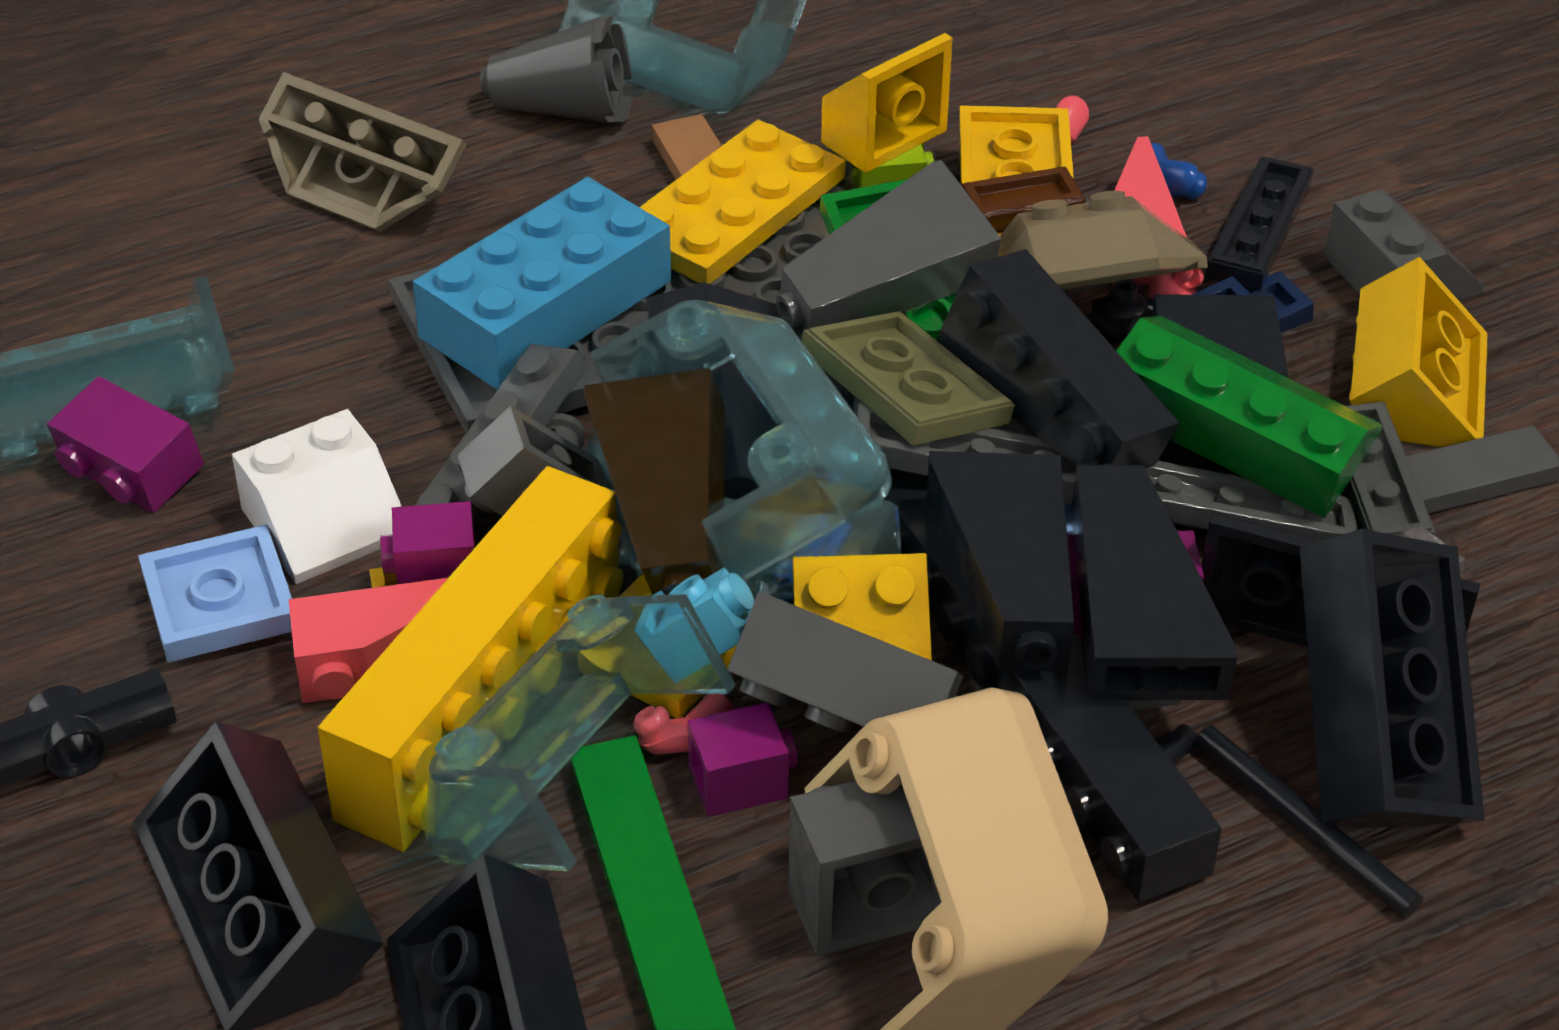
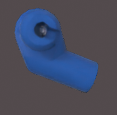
M1151 143L1171 197L1184 196L1186 199L1194 200L1202 196L1207 188V177L1205 174L1198 171V168L1192 163L1168 160L1164 147L1158 143Z

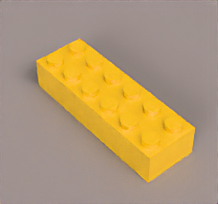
M546 466L317 728L334 822L403 853L421 830L426 831L435 824L446 799L460 782L465 783L473 777L484 752L498 735L504 736L510 731L516 721L519 709L534 691L542 690L547 685L556 663L569 649L570 644L589 626L590 621L603 605L609 606L618 596L623 582V571L619 569L618 560L621 524L617 521L615 491Z

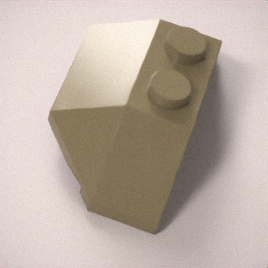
M286 72L282 73L258 119L264 135L267 136L272 157L285 191L291 198L379 233L442 194L467 145L463 139Z
M1123 191L1095 193L1090 196L1089 203L1069 206L1065 200H1046L1032 205L1031 212L1018 213L1000 235L1001 243L998 257L1027 249L1062 290L1208 268L1207 256L1191 240L1133 196L1125 197V192Z

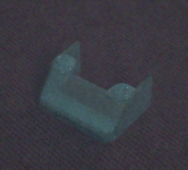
M569 0L559 31L600 16L611 15L614 17L611 25H621L628 45L632 79L624 80L715 113H726L737 107L782 65L789 51L806 0H758L750 24L741 32L733 53L652 25L658 0Z
M207 277L194 279L188 307L0 353L1 461H12L33 455L38 452L36 444L53 440L47 423L97 376L112 382L165 411L183 406L184 413L191 414L218 406L220 404L218 395L229 389L235 370Z
M686 300L668 308L590 352L603 383L705 368L714 370L732 359L776 421L778 426L760 436L753 443L748 453V467L759 488L702 520L721 569L725 567L729 574L736 573L744 581L877 505L886 497L891 488L892 476L885 454L790 325L779 317L703 300Z
M596 594L582 599L569 610L567 614L568 620L463 727L448 733L437 743L435 747L436 754L429 764L425 836L442 862L470 865L482 853H485L523 869L569 871L577 863V860L537 794L631 694H729L736 686L686 594L605 598L602 594Z

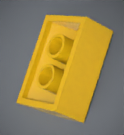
M1420 257L1360 288L1359 310L1356 317L1355 352L1353 353L1352 385L1349 392L1351 405L1385 402L1399 440L1402 442L1442 448L1483 438L1488 335L1484 328Z

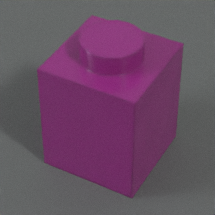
M471 501L391 507L392 534L380 535L383 574H396L397 585L449 578L475 548Z
M768 702L688 720V767L707 817L788 799L789 769L796 768L798 765L797 750L790 729L788 727H778Z

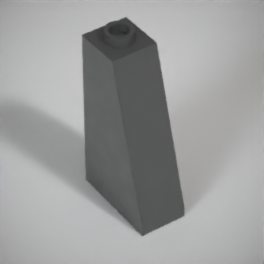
M943 161L932 162L782 268L781 293L776 297L779 317L787 329H794L802 339L803 331L809 328L900 311L904 313L957 293L970 265L998 257L1001 237Z

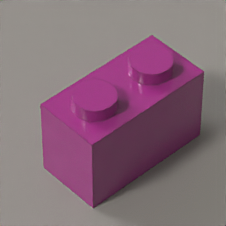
M97 376L47 423L57 447L54 453L55 457L69 474L79 479L86 476L101 484L117 501L124 504L132 501L152 513H155L204 465L189 423L100 376Z

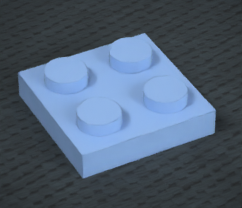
M267 524L138 555L167 663L292 632L288 600L292 599Z

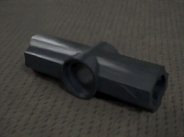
M151 669L82 694L81 690L67 685L50 687L38 693L28 703L25 715L0 723V787L48 769L50 773L58 777L71 778L83 775L93 770L102 762L108 747L176 723L174 705L159 669Z

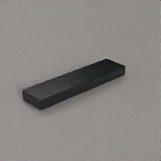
M1265 156L1261 157L1207 261L1208 268H1206L1204 278L1220 282L1233 276L1244 288L1261 292L1311 186L1314 169Z

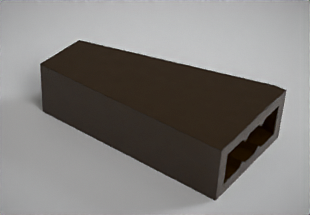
M711 368L584 385V397L641 571L652 595L662 590L668 596L676 586L687 578L698 574L704 580L724 567L725 405Z

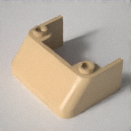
M987 688L873 719L804 788L805 793H808L818 787L836 786L856 780L859 787L865 792L886 795L895 791L902 784L941 903L924 919L915 933L912 942V958L923 991L880 1030H1005L1100 946L1108 923L1106 900L1030 701L1021 693Z

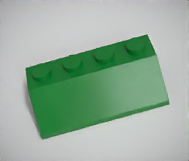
M1163 316L1140 318L1116 350L1179 422L1170 438L1171 441L1323 518H1326L1383 427L1382 424Z

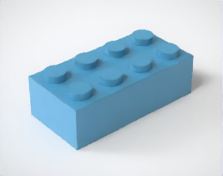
M587 176L413 281L418 337L498 390L530 344L567 349L671 282L670 225Z

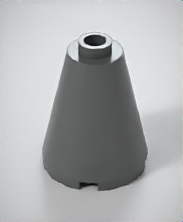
M611 15L600 16L490 56L487 67H483L480 74L484 97L491 99L494 106L498 109L608 124L624 123L630 114L632 95L623 96V80L632 79V68L628 45L621 25H611L614 19Z

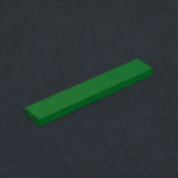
M636 735L568 749L571 772L652 1030H736Z

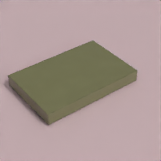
M900 311L813 327L803 331L799 349L913 446L1010 424L1015 404Z

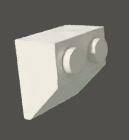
M348 409L232 453L241 509L254 527L267 524L279 561L295 584L381 550L380 535L392 534L391 507L402 506L376 444Z

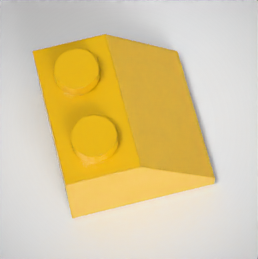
M943 33L858 75L822 96L821 143L866 173L946 132L953 37Z

